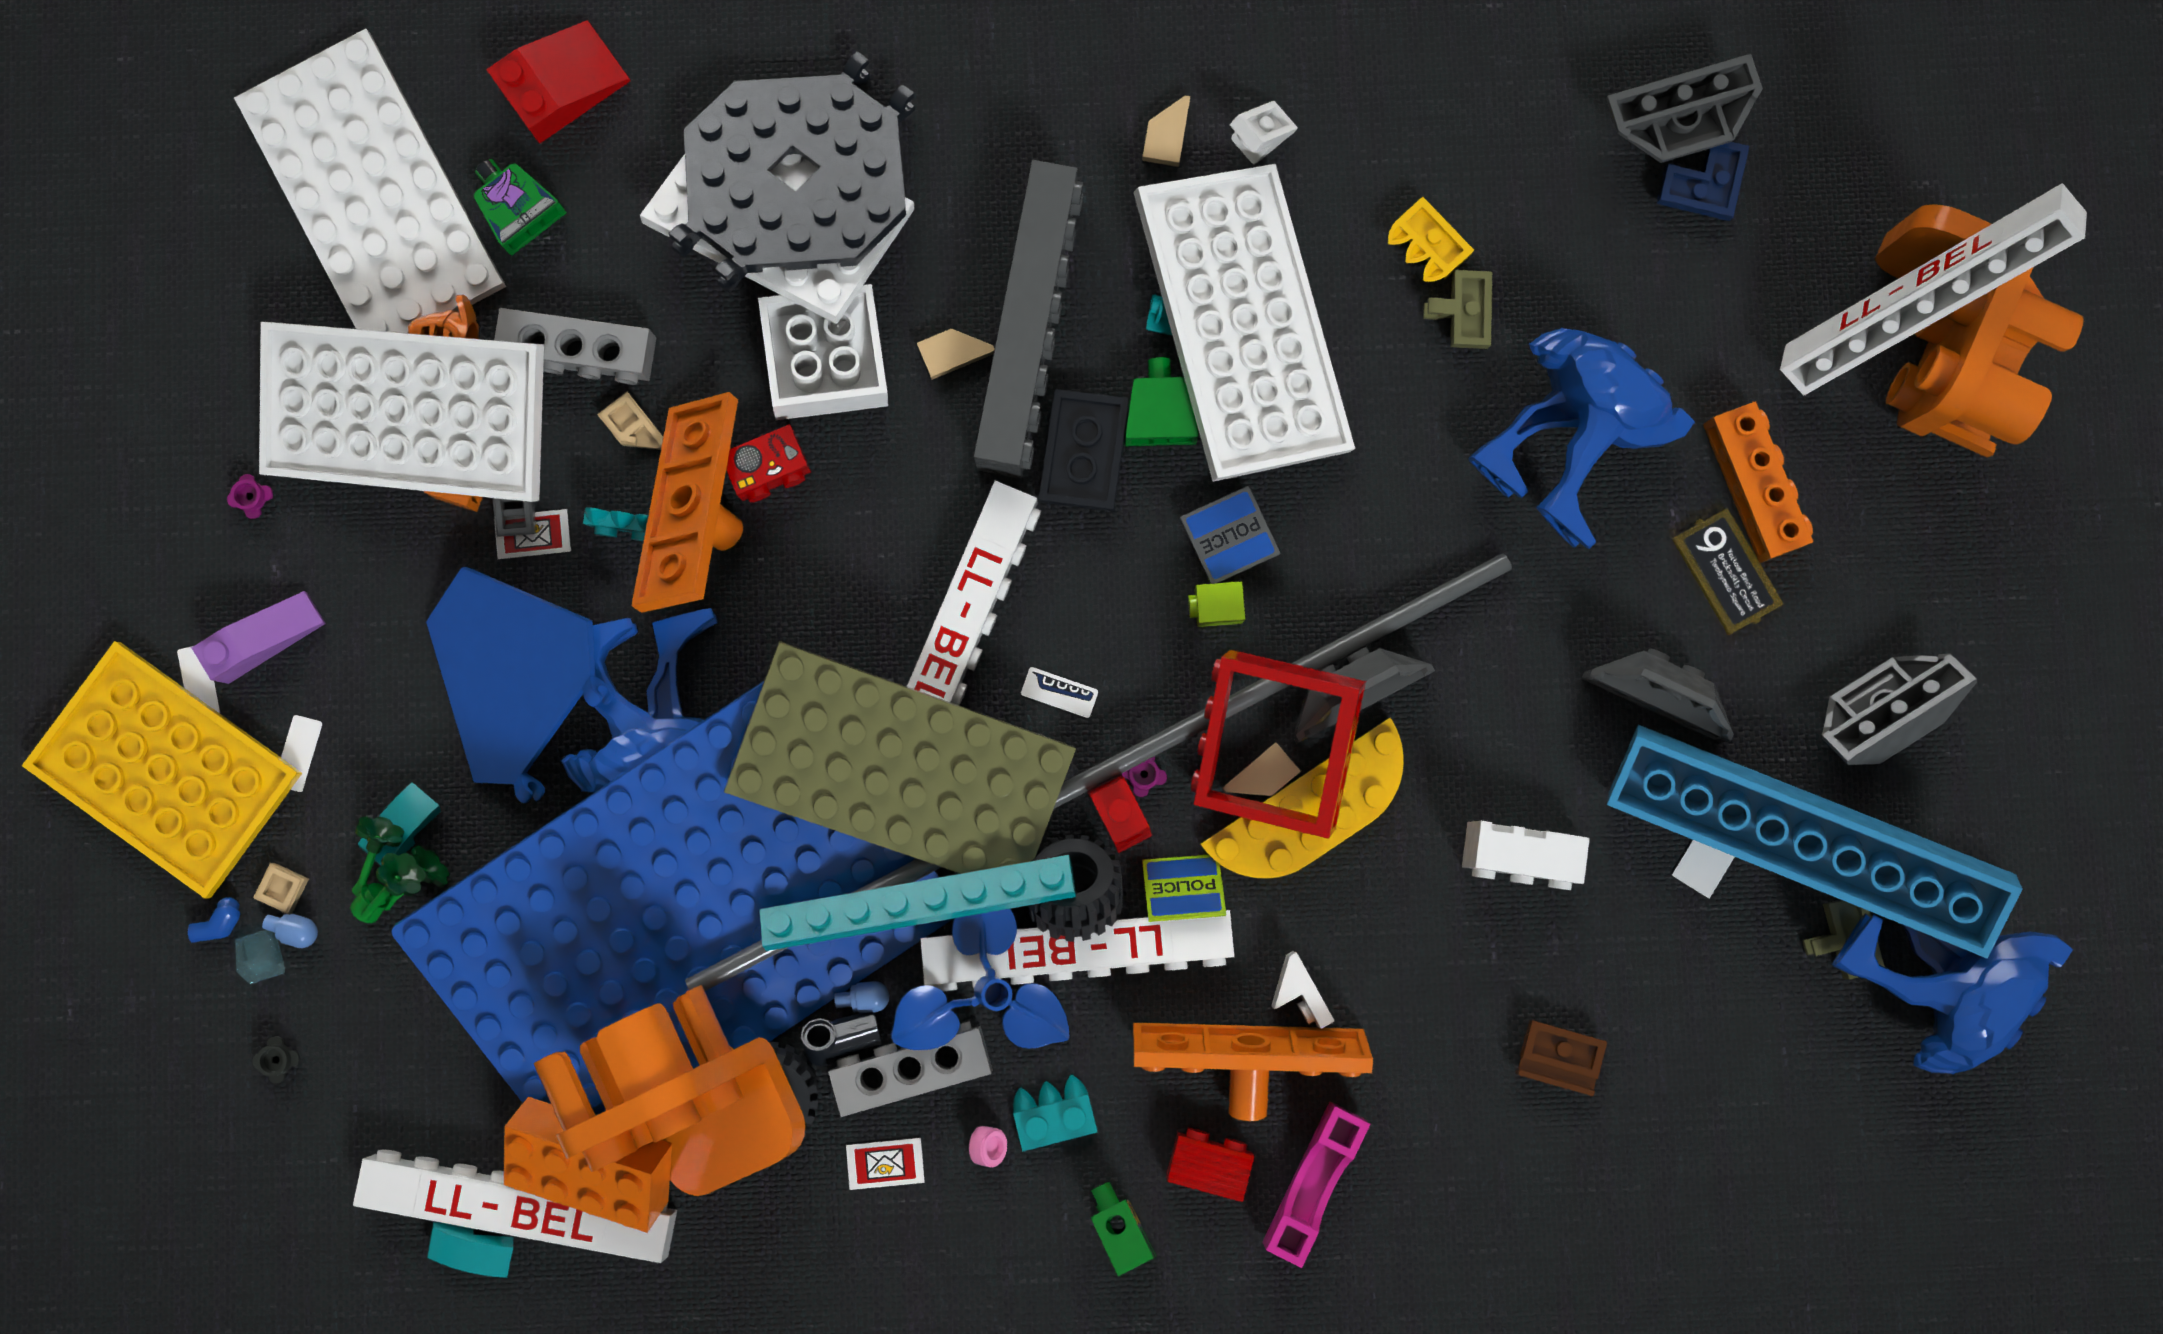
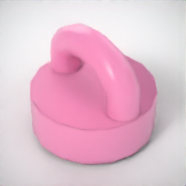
M988 1126L977 1127L969 1141L970 1159L973 1163L990 1168L998 1166L1007 1152L1006 1135L998 1128Z

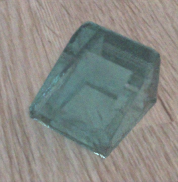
M263 930L235 939L236 971L248 983H256L285 973L284 961L274 932Z

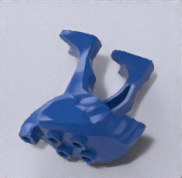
M1560 328L1543 333L1529 343L1532 353L1537 355V363L1547 368L1552 391L1541 402L1525 406L1510 427L1481 446L1468 460L1503 495L1509 498L1514 493L1522 498L1528 490L1512 461L1513 449L1539 430L1556 427H1578L1577 432L1567 445L1565 470L1559 484L1536 508L1555 531L1572 547L1575 548L1581 543L1590 549L1596 543V540L1580 511L1577 493L1597 460L1611 444L1620 448L1632 449L1663 446L1684 437L1695 421L1683 409L1672 408L1670 393L1661 386L1664 383L1663 379L1653 370L1642 368L1635 361L1636 354L1627 345L1620 342L1617 344L1584 331Z
M712 608L697 610L652 623L659 660L657 671L647 689L648 712L632 704L618 693L605 665V660L610 650L638 633L636 624H632L631 618H625L593 625L595 676L608 684L615 692L614 698L608 705H604L601 701L595 709L607 720L612 739L599 752L592 749L580 750L577 755L569 754L561 760L568 777L581 791L595 793L704 721L701 718L683 716L677 687L678 654L687 642L718 624L716 614H713Z
M1864 914L1831 965L1850 975L1867 979L1884 987L1910 1005L1933 1008L1934 1034L1926 1036L1920 1042L1921 1051L1915 1054L1913 1064L1931 1073L1955 1074L1973 1069L2001 1053L2005 1047L2011 1049L2018 1042L2023 1033V1030L2020 1029L2022 1023L2028 1015L2031 1017L2035 1016L2046 1002V997L2043 994L2048 989L2049 964L2061 967L2073 949L2056 935L2023 932L1999 936L1987 959L1901 924L1908 935L1914 954L1928 964L1933 972V975L1910 977L1896 973L1878 963L1875 952L1883 919L1876 915L1870 917Z

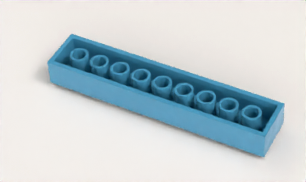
M1638 725L1608 793V806L1987 959L2023 890L2017 875L1641 725Z

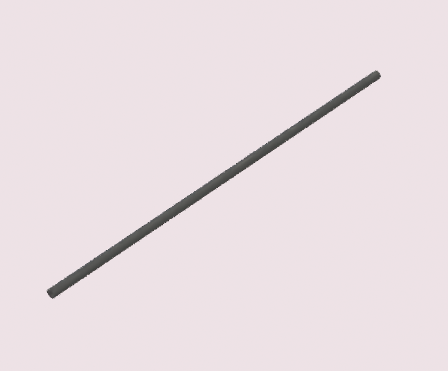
M1502 553L1291 664L1321 670L1512 570L1511 563L1507 556ZM1262 678L1231 694L1225 719L1290 685ZM1205 709L1063 782L1054 809L1208 729L1210 719L1205 718ZM915 859L854 892L915 882L942 867ZM762 940L685 979L686 985L689 990L702 985L704 991H707L787 948L766 951L762 946Z

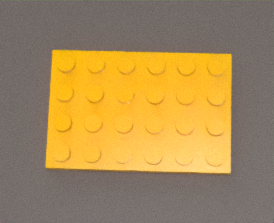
M116 641L113 642L22 764V767L205 899L212 898L302 775L301 771L127 646Z

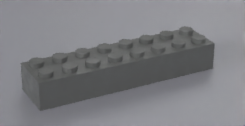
M1032 160L975 448L974 459L978 471L1022 479L1023 470L1031 469L1034 447L1033 440H1030L1031 432L1038 433L1041 419V403L1037 402L1038 396H1045L1048 383V366L1044 365L1045 359L1052 360L1055 347V329L1051 328L1052 323L1059 324L1062 310V292L1058 290L1059 287L1066 288L1069 274V255L1065 253L1066 251L1073 252L1076 238V218L1072 217L1073 215L1080 216L1083 202V182L1077 181L1076 167Z

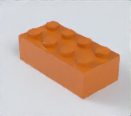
M527 1097L505 1125L504 1185L648 1233L668 1203L672 1143L663 1140L656 1143L654 1141L638 1148L637 1151L591 1172L583 1152L566 1159L556 1137L557 1134L563 1132V1129L552 1104Z

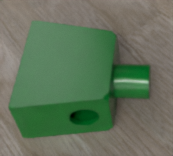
M1165 357L1149 359V378H1137L1133 382L1126 429V446L1197 445L1198 427L1184 377H1171V359Z

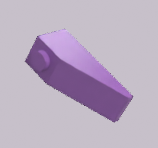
M303 591L222 628L191 647L210 680L229 684L326 623L308 593Z

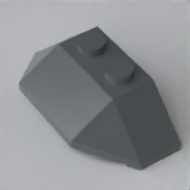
M1748 54L1611 94L1606 97V101L1617 134L1662 163L1732 142L1763 88L1752 55Z
M1367 647L1346 657L1350 664L1336 670L1332 664L1321 670L1366 681L1361 710L1435 671L1432 664L1381 648L1370 653ZM1307 689L1292 737L1294 742L1298 744L1336 724L1342 697Z
M1648 649V652L1641 651L1584 672L1581 678L1718 743L1729 742L1734 735L1715 684L1704 679L1705 673L1689 665H1683L1680 668L1670 663V657L1658 650Z
M1939 654L1938 657L1924 655L1892 657L1829 697L1822 739L1847 765L1881 764L1944 724L1975 686L1977 678L1951 654Z

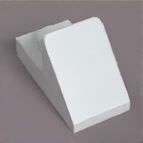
M1275 101L1239 114L1230 124L1235 131L1231 137L1232 141L1253 164L1259 162L1298 129Z
M1292 951L1286 954L1273 998L1272 1008L1277 1009L1301 996L1303 1001L1297 1005L1308 1024L1315 1021L1316 1025L1322 1029L1333 1023L1334 1019L1297 952Z

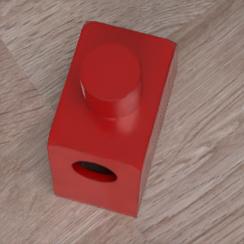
M1122 774L1087 791L1118 853L1152 836L1150 826Z

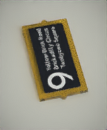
M1728 508L1705 521L1702 519L1697 520L1694 527L1672 538L1728 635L1750 623H1759L1762 616L1784 605Z

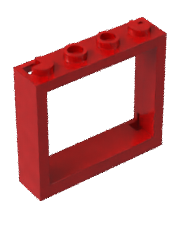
M1229 650L1221 657V660L1217 659L1215 661L1212 671V681L1217 683L1215 694L1208 698L1205 708V718L1210 719L1208 731L1202 734L1198 745V755L1203 757L1200 770L1196 769L1191 783V791L1196 792L1194 805L1329 839L1337 827L1366 681ZM1234 672L1342 697L1318 816L1212 790Z

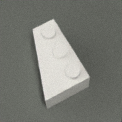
M1487 821L1467 822L1462 867L1472 869L1473 877L1495 879V874L1498 872L1511 874L1510 882L1533 885L1534 878L1549 880L1548 887L1571 890L1572 883L1584 884L1589 838L1550 831L1525 829V827L1496 825Z

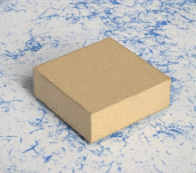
M270 863L253 898L286 914H292L309 878L276 863Z

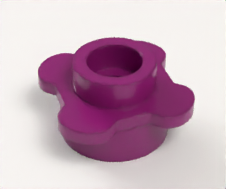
M245 474L233 485L227 497V502L231 507H238L245 511L246 517L256 519L261 515V508L265 502L273 498V490L267 485L262 486L257 483L254 476ZM252 493L253 498L248 500V494Z
M1155 756L1122 773L1123 777L1129 779L1134 786L1133 792L1136 796L1145 797L1149 789L1155 785H1163L1166 782V772L1158 768L1154 762ZM1142 771H1147L1148 776L1146 778L1141 777L1140 773Z

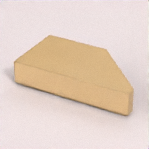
M1183 96L1149 120L1142 161L1179 167L1190 96Z
M949 329L917 343L932 380L993 355L995 352L993 345L954 329Z
M625 392L597 414L622 446L661 450L663 435L628 392Z
M1275 742L1223 786L1222 789L1225 793L1272 796L1301 771Z

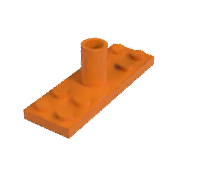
M730 392L669 408L631 605L641 613L704 599L712 548L715 547L721 551L733 547L742 535V521L720 504L738 399Z
M1133 1023L1134 1067H1141L1150 1072L1162 1071L1165 1068H1181L1189 1073L1202 1072L1204 1069H1229L1228 1113L1231 1117L1238 1120L1258 1121L1267 1116L1269 1071H1299V1073L1306 1076H1318L1322 1072H1338L1346 1077H1357L1362 1073H1372L1373 1057L1364 1029Z

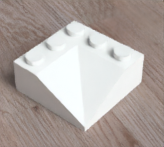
M872 284L862 286L837 324L782 295L758 298L775 420L888 406L887 386Z

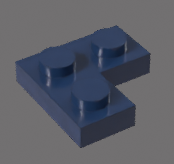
M1730 142L1707 149L1702 172L1668 164L1664 169L1657 204L1730 221L1734 217L1750 146Z

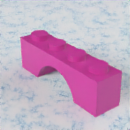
M1329 1102L1262 1243L1267 1251L1300 1268L1303 1267L1319 1233L1322 1216L1334 1187L1345 1168L1354 1160L1370 1126L1366 1119Z

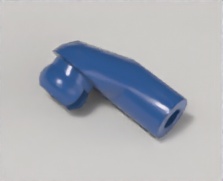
M230 897L221 899L209 921L189 924V940L191 942H200L229 936L240 918L239 902Z

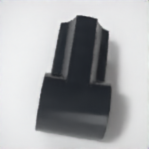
M873 1012L859 1013L830 1022L822 1018L809 1021L801 1032L805 1055L808 1061L816 1066H827L833 1063L838 1056L881 1045ZM820 1038L829 1040L822 1047L812 1046L813 1042Z

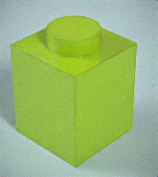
M1242 582L1196 585L1194 589L1195 595H1188L1190 618H1197V627L1243 624L1245 621Z

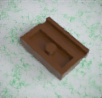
M1529 1019L1520 1053L1519 1066L1515 1074L1594 1096V1086L1596 1079L1599 1077L1607 1041Z

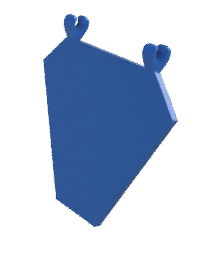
M462 567L426 623L474 783L514 784L515 795L521 803L529 802L532 797L535 801H539L545 793V787L537 779L527 774V772L582 694L585 701L592 707L598 706L601 701L604 705H608L615 696L614 690L595 676L593 620L471 568Z

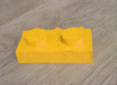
M1424 197L1420 198L1395 221L1388 235V245L1410 242L1406 252V263L1428 261L1423 274L1424 282H1433L1442 278L1446 279L1474 252V249Z

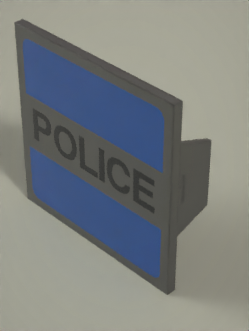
M1249 486L1180 517L1211 584L1219 583L1281 554Z

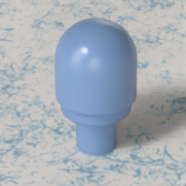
M284 914L281 918L267 915L262 924V928L274 932L275 938L280 940L281 943L296 948H306L312 945L318 936L316 924L312 920L296 914Z
M877 981L860 982L852 985L849 992L835 993L836 1008L852 1007L853 1012H879L889 1002L887 987Z

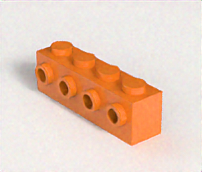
M1756 401L1717 415L1704 423V429L1759 563L1813 543L1811 537L1813 534L1812 524L1799 508L1797 488L1794 482L1786 476L1782 466L1784 464L1782 451L1778 445L1773 444L1768 432L1770 428L1768 417L1762 409L1759 410Z

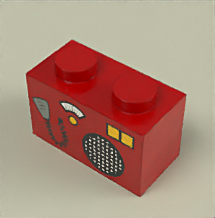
M790 424L731 448L726 467L736 495L742 501L748 499L750 503L768 497L771 494L769 490L784 485L785 488L796 486L805 481L804 475L812 473L796 433Z

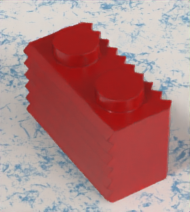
M1187 1128L1186 1134L1177 1132L1166 1174L1167 1182L1243 1202L1254 1161V1154L1246 1150L1248 1144L1230 1138H1225L1224 1144L1209 1140V1133L1193 1128Z

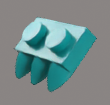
M587 507L585 508L583 524L594 528V534L617 537V531L632 533L631 539L644 541L649 515H633L621 511L609 512Z
M1074 1075L1069 1076L1064 1090L1065 1099H1062L1059 1091L1051 1083L1044 1082L1039 1093L1038 1106L1023 1088L1018 1089L1013 1103V1115L1022 1152L1098 1132L1088 1091Z

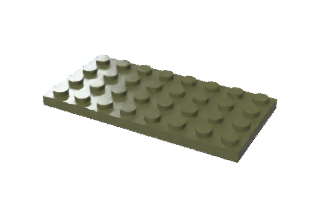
M779 641L725 785L724 793L962 874L1030 862L1035 858L1076 748Z

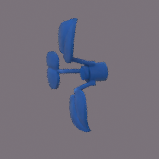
M1011 909L954 918L952 938L957 950L964 955L979 953L986 976L981 977L975 984L974 997L952 1000L948 1003L944 992L935 986L920 985L910 989L901 998L896 1009L891 1033L893 1043L910 1050L939 1048L950 1042L960 1027L959 1019L951 1009L962 1006H977L979 1004L992 1011H1000L1010 1006L1002 1017V1027L1006 1037L1019 1047L1028 1049L1039 1048L1069 1040V1026L1066 1014L1052 991L1041 984L1027 983L1018 988L1013 1000L1010 985L995 976V970L987 959V953L991 955L1002 954L1015 941L1017 925Z

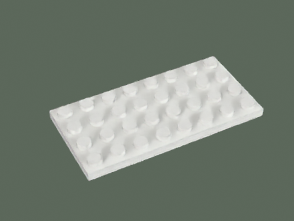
M367 29L348 37L234 97L356 329L408 333V325L413 320L422 316L447 310L459 312L456 295H465L473 305L506 287L377 44Z
M1276 164L1138 187L1134 191L1135 200L1212 481L1340 455L1354 450V442Z
M261 322L259 474L529 502L539 501L544 344Z

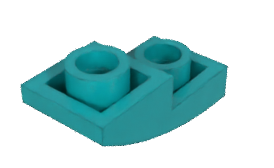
M412 782L379 815V817L389 819L393 825L400 826L405 832L401 845L397 847L383 846L381 853H378L375 858L379 865H381V859L387 853H395L398 856L406 853L415 844L413 837L441 812L440 806ZM362 838L358 846L368 854L366 849L368 841Z
M433 1222L427 1258L464 1272L507 1278L513 1251V1237L473 1235L474 1228Z

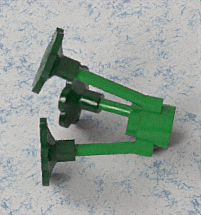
M361 817L359 819L355 833L359 837L367 839L366 849L368 854L359 879L352 888L356 898L350 904V910L358 920L365 923L376 922L383 911L390 910L395 902L404 894L408 896L416 895L424 881L434 883L439 887L447 884L449 871L445 865L440 863L439 857L431 850L425 851L422 847L416 846L411 851L412 855L408 853H403L399 856L395 853L385 854L381 859V866L376 871L377 879L384 883L385 886L379 883L368 885L367 881L376 855L381 853L383 846L397 847L401 845L405 832L403 828L393 825L389 819L384 817H376L374 819L371 817Z

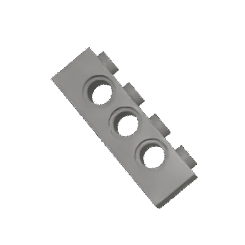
M499 308L494 340L531 343L535 337L545 336L544 372L563 374L564 369L578 371L577 375L580 377L595 380L600 379L601 375L615 376V381L630 385H636L638 380L650 381L656 336L648 328ZM582 341L581 351L574 356H567L568 346L572 342ZM618 346L620 348L616 359L604 361V353L609 347Z
M970 1021L961 1023L955 1037L943 1045L954 1048L958 1053V1062L950 1067L943 1066L938 1061L937 1052L939 1048L931 1050L897 1049L895 1043L873 1049L875 1056L860 1060L859 1054L837 1059L838 1067H834L828 1072L840 1117L992 1074L993 1069L981 1025L972 1028ZM913 1057L918 1060L921 1066L918 1076L907 1077L901 1072L900 1062L903 1058ZM876 1068L882 1073L883 1083L880 1087L871 1088L865 1084L863 1080L865 1069Z

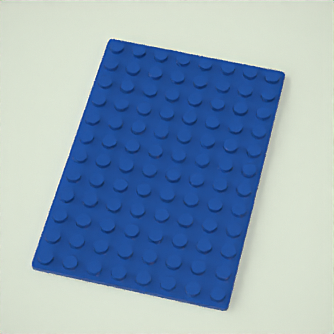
M764 681L393 926L392 936L522 1103L527 1097H531L551 1104L533 1063L555 1052H566L570 1057L595 1115L606 1111L580 1053V1045L597 1037L601 1029L657 1003L662 1004L666 1008L693 1069L698 1067L699 1063L673 1008V1002L689 990L685 979L762 940L760 909L849 894L917 859L724 793L725 785ZM934 871L917 881L939 878V876ZM952 919L789 947L708 989L705 993L724 1035L733 1049L759 1037L770 1042L833 1000L835 993L845 992L852 985H855L921 941V938L927 937Z

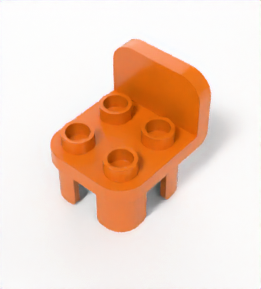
M1935 204L1924 205L1886 233L1875 260L1878 266L1885 272L1896 278H1901L1990 226L1991 223L1953 207ZM2032 267L1916 332L1915 335L1928 341L1926 349L1918 366L1908 362L1900 369L1889 388L1886 404L1899 409L1897 416V425L1919 436L1933 433L1986 458L1991 457L1996 450V444L1989 441L1991 435L2010 444L2024 442L2036 430L2052 400V394L2048 388L2017 375L2027 354L2037 342H2041L2058 351H2067L2073 348L2083 327V316L2044 299L2030 277L2033 270Z
M702 985L686 991L685 994L679 996L673 1002L674 1011L699 1063V1066L694 1069L666 1008L660 1003L649 1006L601 1029L597 1037L580 1045L582 1058L606 1111L595 1115L570 1057L566 1052H555L533 1063L563 1129V1132L557 1134L556 1137L566 1159L583 1152L591 1172L637 1151L638 1148L654 1141L656 1143L663 1140L672 1143L671 1182L684 1193L702 1196L783 1160L799 1148L805 1135L804 1115L771 1044L766 1039L759 1037L733 1049L724 1035Z

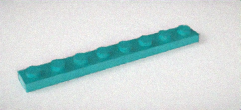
M1069 855L763 908L760 909L762 946L766 951L1073 898L1076 897L1071 860Z

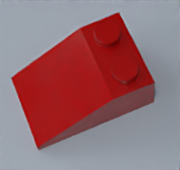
M588 20L521 46L486 69L539 144L631 81Z

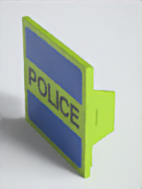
M1209 855L1142 860L1149 922L1226 916L1220 864Z

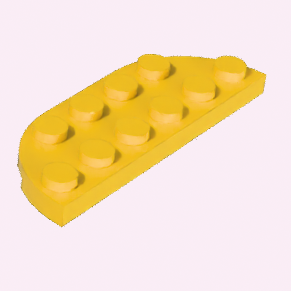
M1391 717L1354 741L1337 827L1329 839L1240 817L1200 844L1201 847L1221 866L1234 873L1253 878H1276L1299 871L1370 824L1386 810L1393 800L1403 773L1402 743ZM1329 758L1262 803L1318 816Z

